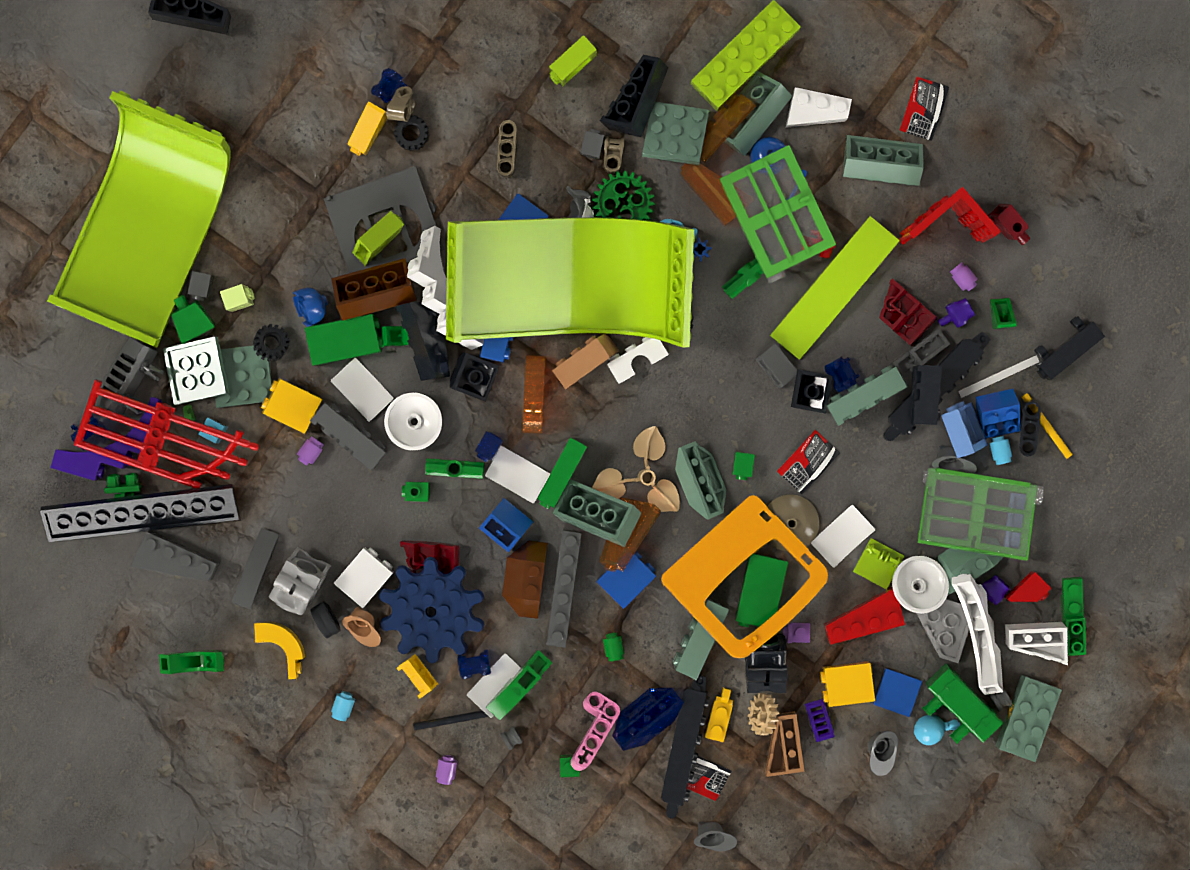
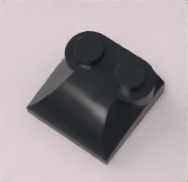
M463 352L458 358L451 375L450 388L486 402L499 366Z

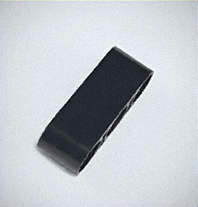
M1034 399L1024 403L1019 448L1021 454L1027 457L1036 453L1041 406ZM1028 405H1036L1038 407L1036 413L1031 414L1027 412ZM1028 423H1032L1036 427L1031 433L1024 429ZM1030 442L1034 447L1031 451H1025L1022 448L1023 444Z

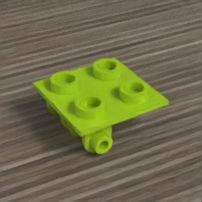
M870 538L853 572L887 590L896 568L903 562L904 555Z

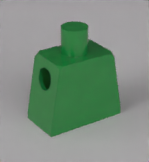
M184 294L174 299L178 310L172 313V318L182 344L215 327V322L197 300L188 303Z

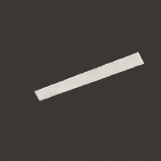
M1037 355L958 391L961 398L1039 363Z

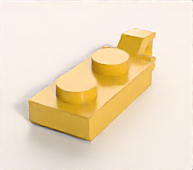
M723 687L721 697L716 696L705 738L724 742L733 707V700L729 699L731 689Z

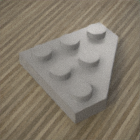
M946 599L938 609L932 612L916 613L938 656L959 663L969 631L962 604Z

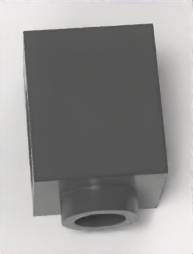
M590 129V132L585 131L581 156L600 159L604 135H601V131Z
M192 271L188 294L193 295L192 299L204 301V298L210 299L214 276Z

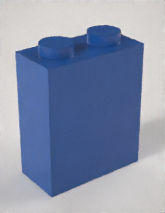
M629 548L596 580L623 609L656 577L654 574L656 570L648 562L644 564L640 560L642 556L635 549L631 551Z

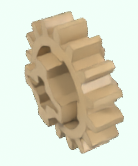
M758 693V695H754V700L750 701L751 707H748L750 714L747 716L750 720L749 725H752L751 730L755 731L756 735L772 734V729H776L775 723L779 721L776 718L779 714L777 711L778 704H774L775 698H771V694Z

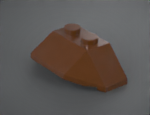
M529 540L507 557L502 596L520 617L538 619L548 545L546 542Z

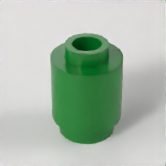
M617 632L606 634V638H603L605 655L608 657L609 662L624 659L623 654L625 652L622 636H617Z

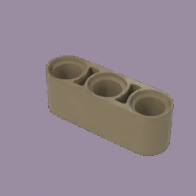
M511 120L503 121L499 127L497 171L504 178L511 177L515 171L517 127ZM510 125L514 130L511 134L507 135L503 132V128ZM506 144L511 145L513 148L509 154L502 152V147ZM505 163L511 165V170L508 173H503L500 170L501 166Z

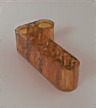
M526 355L523 433L542 434L545 356Z

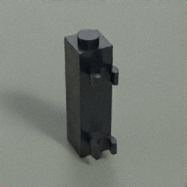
M1079 316L1074 317L1069 322L1078 332L1050 354H1048L1043 345L1038 346L1034 350L1042 359L1036 367L1038 368L1037 373L1043 380L1045 378L1052 380L1105 337L1094 322L1084 325Z

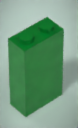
M373 314L304 328L312 366L381 353V348L384 347L382 336L379 337L377 329H380L378 317L375 318Z
M570 437L537 498L540 500L539 504L547 509L555 507L588 446Z
M754 553L748 557L735 615V621L739 622V626L750 627L751 624L758 628L778 611L788 561Z

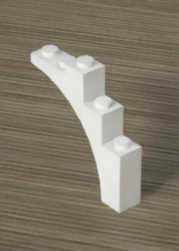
M433 226L423 231L420 249L417 253L418 257L409 262L407 278L425 287L422 304L439 313L436 331L446 336L447 279L440 257L439 241L441 229ZM484 339L461 340L458 343L473 350L482 346Z
M960 574L957 577H952V586L962 604L973 642L979 688L984 695L1003 692L1001 653L995 643L994 621L988 614L987 592L981 584L978 585L971 574Z

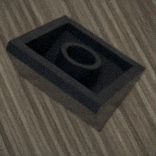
M797 369L791 407L826 414L833 376Z

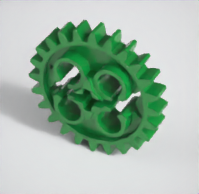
M617 171L616 177L609 174V181L603 178L604 185H597L600 191H594V194L598 198L592 199V202L598 203V205L593 207V210H599L595 215L596 217L610 218L606 216L611 215L612 210L605 208V202L608 200L614 201L616 204L615 210H617L620 205L619 199L623 200L628 192L619 194L615 188L617 185L623 184L626 189H629V181L631 180L634 187H641V189L635 190L634 194L640 195L642 202L634 204L631 201L632 195L630 194L627 199L628 205H623L619 213L629 211L632 215L631 219H650L646 214L653 213L649 206H654L655 203L649 200L654 198V195H648L652 188H645L647 181L641 183V176L635 179L634 172L629 177L626 171H624L623 176H620V173Z

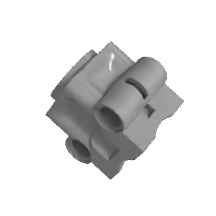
M297 547L286 560L281 572L277 576L269 598L282 609L303 615L322 586L331 565L322 560L314 559L306 551Z

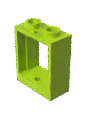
M583 35L549 66V77L556 85L560 83L564 86L597 56V49Z

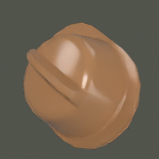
M356 607L350 616L343 618V626L361 644L369 647H376L380 644L381 637L374 628L375 620L372 614L364 611L361 607Z

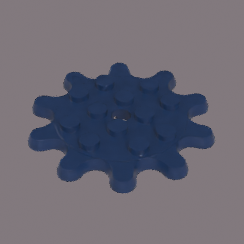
M427 557L424 560L423 570L420 573H413L404 565L398 566L395 572L400 580L399 588L395 590L385 588L379 593V599L389 604L392 608L391 614L381 619V629L384 631L397 630L400 632L401 641L397 649L401 654H408L414 647H421L425 650L426 660L432 664L438 662L440 650L444 647L453 649L458 655L465 654L468 647L463 640L464 633L466 631L481 632L485 625L484 621L475 617L471 611L475 604L483 601L484 594L478 589L468 591L463 588L462 581L466 576L465 568L456 566L450 573L444 574L439 571L438 562L434 557ZM434 607L436 614L428 615L426 608Z

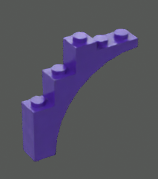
M151 397L148 405L155 407L157 402H162V399ZM145 412L139 421L150 424L153 414ZM133 427L125 436L144 442L147 432ZM118 441L104 447L131 458L133 457L131 451L139 454L141 451L138 448ZM56 449L50 468L97 481L104 475V464L125 469L130 465L91 451L73 452Z

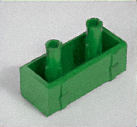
M947 663L926 681L927 688L935 697L923 706L922 709L931 717L942 705L946 706L962 723L949 735L957 744L969 732L973 733L983 743L1003 724V721L994 712L993 708L987 705Z

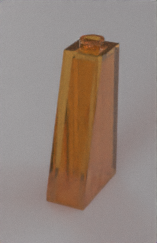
M685 163L680 168L682 170L680 176L724 227L736 217L720 182L722 177L702 164L693 165ZM734 186L744 209H746L754 202V199Z
M620 497V500L634 505L642 514L625 547L606 540L599 560L605 566L604 569L611 572L616 570L623 571L661 513V510L655 504Z

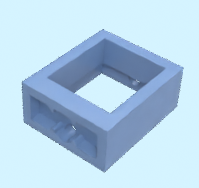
M962 401L946 408L947 412L941 416L957 458L975 453L988 445L972 402L965 404Z

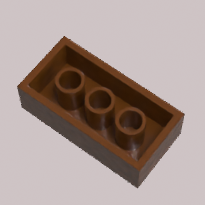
M406 258L331 278L336 307L342 321L417 301L413 281L407 278L408 263Z

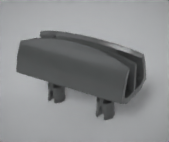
M130 337L109 368L101 388L134 399L132 397L145 374L156 381L161 379L154 372L163 374L164 371L151 364L158 351ZM98 395L95 406L123 415L126 408L132 410L137 415L142 413L139 409Z

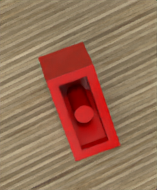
M1031 571L1004 598L1010 602L1043 601L1050 594L1048 591L1051 587L1036 572Z

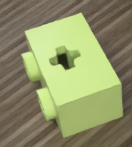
M240 284L220 291L225 308L228 311L234 312L254 305L253 300L255 296L253 290L249 289L248 286Z

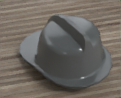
M939 446L937 458L932 462V467L935 469L941 468L972 474L977 470L976 465L964 459V456L957 458L954 448L949 446Z
M876 732L868 741L867 748L870 753L869 766L875 775H886L894 766L898 747V737L894 732Z
M701 821L698 823L697 837L694 839V844L714 851H727L736 846L737 839L735 836L724 832L719 823Z

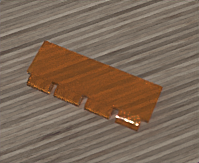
M734 93L726 102L729 108L726 109L722 106L713 116L716 122L713 123L710 120L707 123L700 159L703 163L709 159L756 107L743 94L738 96Z

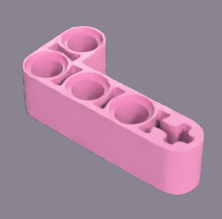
M598 692L590 693L583 701L584 709L596 718L571 759V766L577 771H582L591 764L620 714L619 706ZM589 699H595L597 701V706H592L589 702ZM606 708L613 711V716L606 714ZM597 724H600V725L603 726V728H604V732H603V733L599 732V731L596 729V725H597ZM587 740L594 743V749L587 746ZM583 754H587V755L584 757L583 761H582L583 764H580V763H579V761H580L579 758H580Z

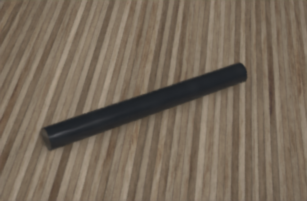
M481 710L413 723L415 731L489 716Z

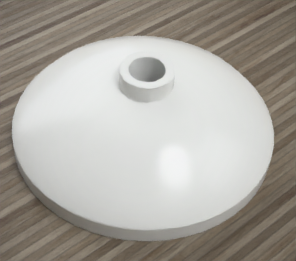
M403 394L392 401L387 408L384 419L385 430L391 441L403 449H424L430 446L441 432V411L437 404L424 394ZM413 418L418 420L417 425L411 424Z
M913 556L904 560L896 568L892 579V587L896 599L904 608L914 613L923 614L938 609L944 603L949 591V581L946 572L938 562L925 556ZM914 584L919 586L918 590L914 588Z

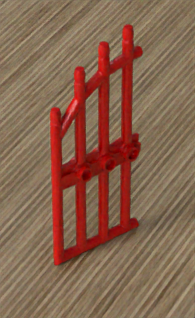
M97 379L94 381L73 444L76 447L158 476L192 486V488H200L202 483L196 480L193 481L191 478L207 473L229 480L231 474L217 469L226 460L246 466L248 462L246 459L232 454L237 445L249 447L251 450L256 451L259 448L257 443L242 438L243 431L236 430L235 435L176 415L174 414L176 408L168 404L157 402L154 407L101 388L102 381ZM98 395L153 414L150 424L95 406ZM92 413L147 432L144 442L90 424L89 421ZM171 421L229 441L230 443L225 451L168 432ZM86 430L140 449L138 460L83 441ZM165 439L216 456L217 458L206 465L162 448ZM159 457H163L194 468V470L176 474L156 467Z

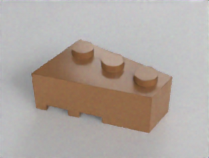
M607 333L598 338L595 336L591 337L585 342L586 346L584 348L577 347L570 353L572 356L566 360L564 357L556 363L557 367L552 371L565 389L619 352V349Z
M795 711L779 713L776 716L779 721L775 723L776 729H773L765 768L766 777L804 772L797 714Z

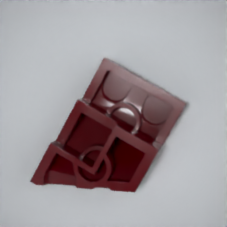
M892 278L879 318L912 347L935 322L937 317Z
M400 541V546L404 547L407 555V565L413 573H420L423 570V563L427 557L436 558L438 569L444 574L450 573L454 567L459 566V545L427 541Z

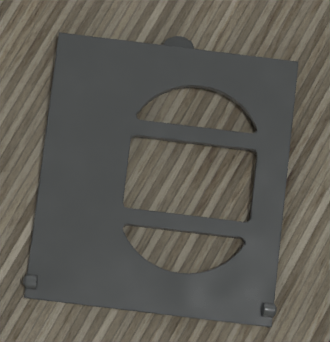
M416 166L324 198L349 273L406 258L408 263L418 257L417 253L420 249L421 237L414 247L400 210L401 205L412 209L417 214L421 222L422 233L436 226L432 215L436 211V205L432 202L428 203ZM393 207L395 214L403 221L404 226L401 231L408 249L387 258H383L380 252L376 256V261L372 260L365 266L352 253L356 245V227L360 220L363 219L368 231L372 227L369 219L370 215ZM440 238V241H439L440 251H442V250H445V249H444L442 240H441V238Z

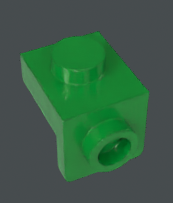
M402 326L382 327L383 346L408 345L407 340H409L406 329H403Z

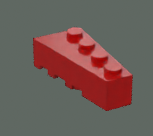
M890 587L862 604L855 606L853 609L824 623L828 643L835 644L903 626L905 622L900 603L894 595L893 587Z

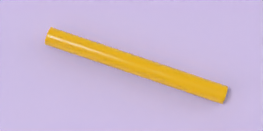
M1028 393L1021 397L1024 402L1032 399ZM1034 404L1028 405L1032 413H1036L1038 407ZM1041 412L1040 424L1065 458H1069L1073 454Z

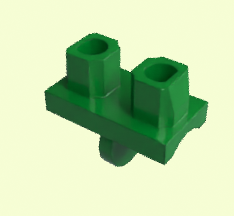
M136 472L125 475L126 483H120L119 474H110L107 476V486L104 488L105 494L121 493L115 494V498L135 496L134 493L128 492L140 491V488H143V484L139 482Z

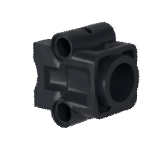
M783 634L774 635L761 647L745 657L747 693H759L762 691L786 693L787 645Z

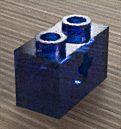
M486 431L475 450L478 453L477 457L485 462H488V460L493 461L504 440Z

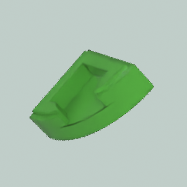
M192 405L184 406V417L197 421Z

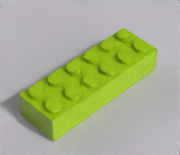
M773 0L691 80L690 84L718 111L800 30V25Z

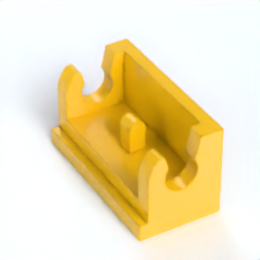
M416 654L396 668L398 671L403 669L420 691L419 699L438 685Z

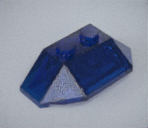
M672 687L649 688L620 712L612 736L623 751L646 745L676 720L684 702Z

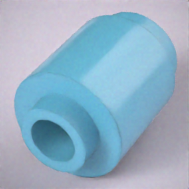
M1004 436L992 438L993 442H990V448L996 465L1012 462L1009 439H1004Z
M342 691L336 695L331 710L334 719L346 721L350 717L355 702L351 693Z

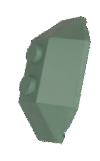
M696 441L678 448L675 470L689 505L707 520L724 513L726 488L713 455L698 445Z
M981 536V543L1001 546L995 538ZM948 548L939 554L937 562L946 572L949 581L948 595L955 592L952 586V577H957L960 574H971L975 580L993 568L1003 557Z

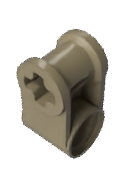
M400 87L396 90L392 100L387 105V119L406 122L410 119L416 107L415 101L412 100L413 92L410 87Z
M605 136L604 169L608 174H616L621 168L625 138L612 139ZM610 160H615L618 166L611 169L607 166V163Z

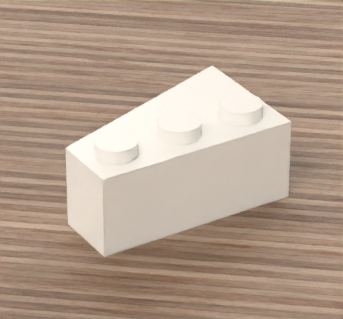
M795 87L785 128L844 122L848 119L852 99Z
M1063 622L1005 624V643L1009 649L1068 665L1067 627Z

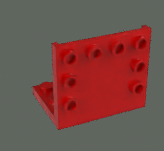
M961 187L949 196L946 195L940 201L935 202L926 213L921 214L914 220L915 222L901 231L899 242L904 245L911 238L914 239L950 207L959 216L958 221L963 227L967 226L971 230L970 235L976 242L980 241L983 243L997 236L1001 231L969 193Z

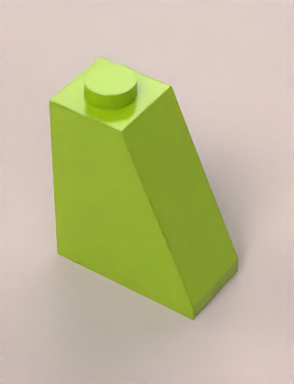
M390 211L357 240L352 253L365 266L368 265L401 232L404 226L402 219Z

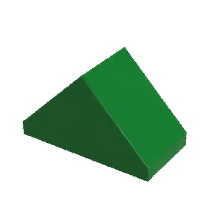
M1010 298L990 299L992 329L1016 327L1017 322Z

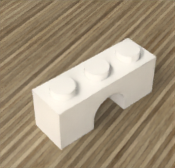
M645 337L642 339L643 343L639 346L633 344L626 348L627 353L622 356L618 353L609 358L610 363L607 365L618 384L635 375L631 367L634 357L639 355L645 356L652 365L668 356L669 354L662 342Z

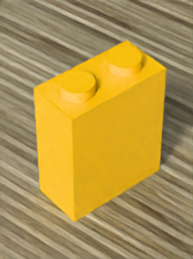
M281 378L278 381L274 380L269 391H272L269 399L265 398L261 405L262 413L305 434L311 423L310 420L315 415L322 399Z
M869 661L824 666L823 672H820L821 683H825L826 690L822 691L823 701L827 702L829 707L875 701L871 663Z

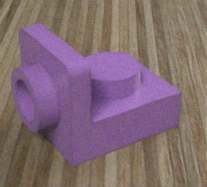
M789 622L787 627H783V635L786 638V642L810 643V623Z

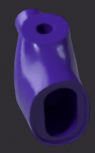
M964 298L945 306L948 315L939 319L938 322L942 327L952 321L958 328L966 324L970 318L975 316V313L968 300Z
M994 575L982 584L987 592V602L990 601L994 605H997L1010 589L997 575Z

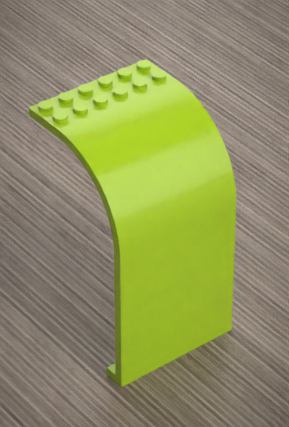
M112 91L109 99L117 106L120 116L114 152L106 175L53 295H49L47 302L157 348L176 306L174 299L181 295L217 211L228 176L231 150L225 141V137L222 136L223 134L218 131L211 130L209 132L199 123L193 122L190 124L185 121L186 118L175 114L173 117L167 113V110L156 106L154 109L149 106L148 102L138 98L135 101L130 97L131 95L123 91H119V93Z
M600 217L448 221L446 340L458 343L461 340L571 333H608L648 337L680 347H690L691 302L693 299L692 282L694 278L692 273L694 262L693 243L695 241L694 229L657 221Z

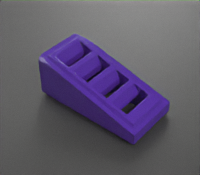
M823 698L806 703L805 708L815 741L820 742L835 737ZM818 706H821L822 708L814 712H811L810 710ZM824 715V717L813 719V716ZM826 721L825 725L819 727L815 726V724ZM825 729H828L829 731L818 735V731H822Z

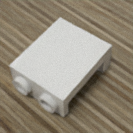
M366 547L361 550L334 582L339 589L362 608L368 604L371 598L394 573L392 570L393 566L386 560L382 562L377 558L379 554L372 548L367 549Z

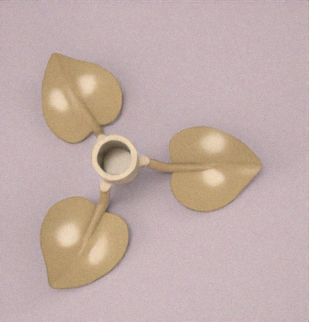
M652 426L643 430L636 437L633 444L634 454L637 457H644L646 467L638 473V477L622 480V475L618 470L608 468L599 473L592 488L618 499L626 491L623 483L639 481L641 484L651 485L654 488L647 495L648 503L654 510L677 512L680 500L675 485L665 479H661L655 485L656 476L650 470L648 459L657 460L665 452L664 439L658 428Z

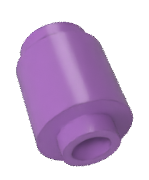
M962 262L950 271L953 275V280L962 291L965 289L970 291L977 285L975 281L978 278Z
M311 436L298 451L297 455L300 456L298 460L305 465L309 463L313 465L323 451L322 447L324 444Z
M443 755V757L439 758L436 771L438 783L451 785L452 780L455 779L458 761L454 760V756Z

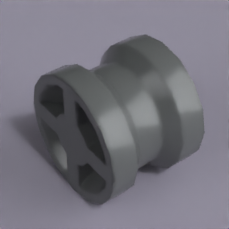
M1004 688L1003 692L989 695L998 712L1004 706L1012 705Z
M514 726L510 728V731L501 733V737L509 750H512L514 745L523 743L522 737Z

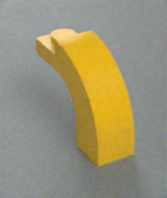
M270 621L254 623L255 643L272 642L279 645L287 656L288 679H297L302 672L301 662H298V659L305 658L303 645L297 635L280 623Z

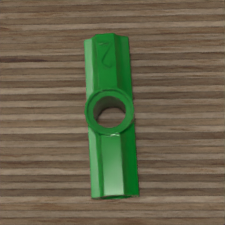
M765 250L771 265L776 263L771 254ZM755 258L752 262L744 265L736 272L733 278L722 286L724 292L731 299L739 295L746 287L751 286L764 273L757 259Z
M426 458L425 475L483 479L484 462ZM453 463H457L460 466V471L457 474H453L450 471V465Z

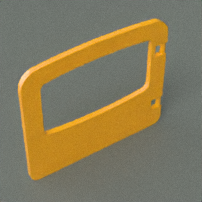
M751 495L664 572L661 581L728 654L735 658H745L776 635L817 595L826 584L828 573L820 560L769 510L759 497ZM763 511L771 517L768 522L760 516ZM775 539L808 571L810 577L797 593L772 617L751 634L739 640L705 606V600L748 557ZM804 554L813 561L810 565L801 558Z

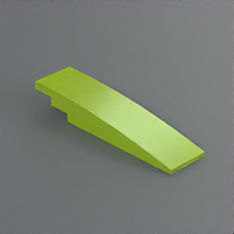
M869 216L770 336L800 360L900 240Z

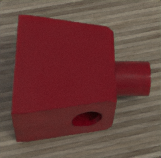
M999 204L987 215L1007 239L1017 240L1021 245L1030 240L1029 235L1025 232L1029 228L1028 224L1011 204Z

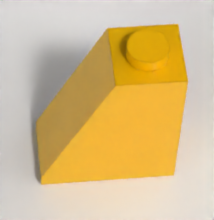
M368 101L348 141L351 152L358 156L361 154L367 155L387 120L385 110Z

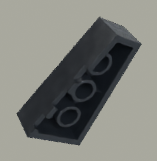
M151 0L148 11L152 20L226 35L228 34L231 21L228 9L209 0Z
M643 54L631 72V78L627 84H623L619 90L621 93L615 101H612L606 116H602L600 122L609 130L642 137L669 67L660 58Z
M422 302L395 306L397 313L400 312L403 319L401 324L403 329L407 331L409 340H407L408 345L415 354L413 359L420 380L450 377L445 336L436 331L439 313L424 306Z

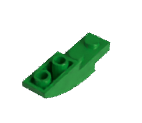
M1082 577L1062 578L1061 612L1062 622L1067 627V656L1086 655Z
M537 650L485 708L497 719L501 720L541 679L542 674L549 668L552 662Z

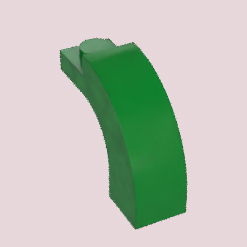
M219 650L159 654L161 674L224 671L225 661L223 652Z

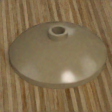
M788 494L777 497L768 504L769 510L806 547L811 544L819 530V517L815 507L807 499L798 495ZM764 511L762 518L768 522L771 517ZM790 520L795 521L794 527H789L788 522ZM774 539L769 542L777 549L787 551L779 541Z

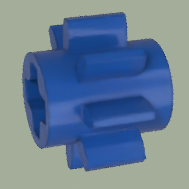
M698 237L697 243H693L694 258L698 257L699 261L702 262L703 256L709 258L706 252L711 250L712 247L706 246L708 240H705L703 243L700 242ZM698 245L705 249L701 255L694 250Z

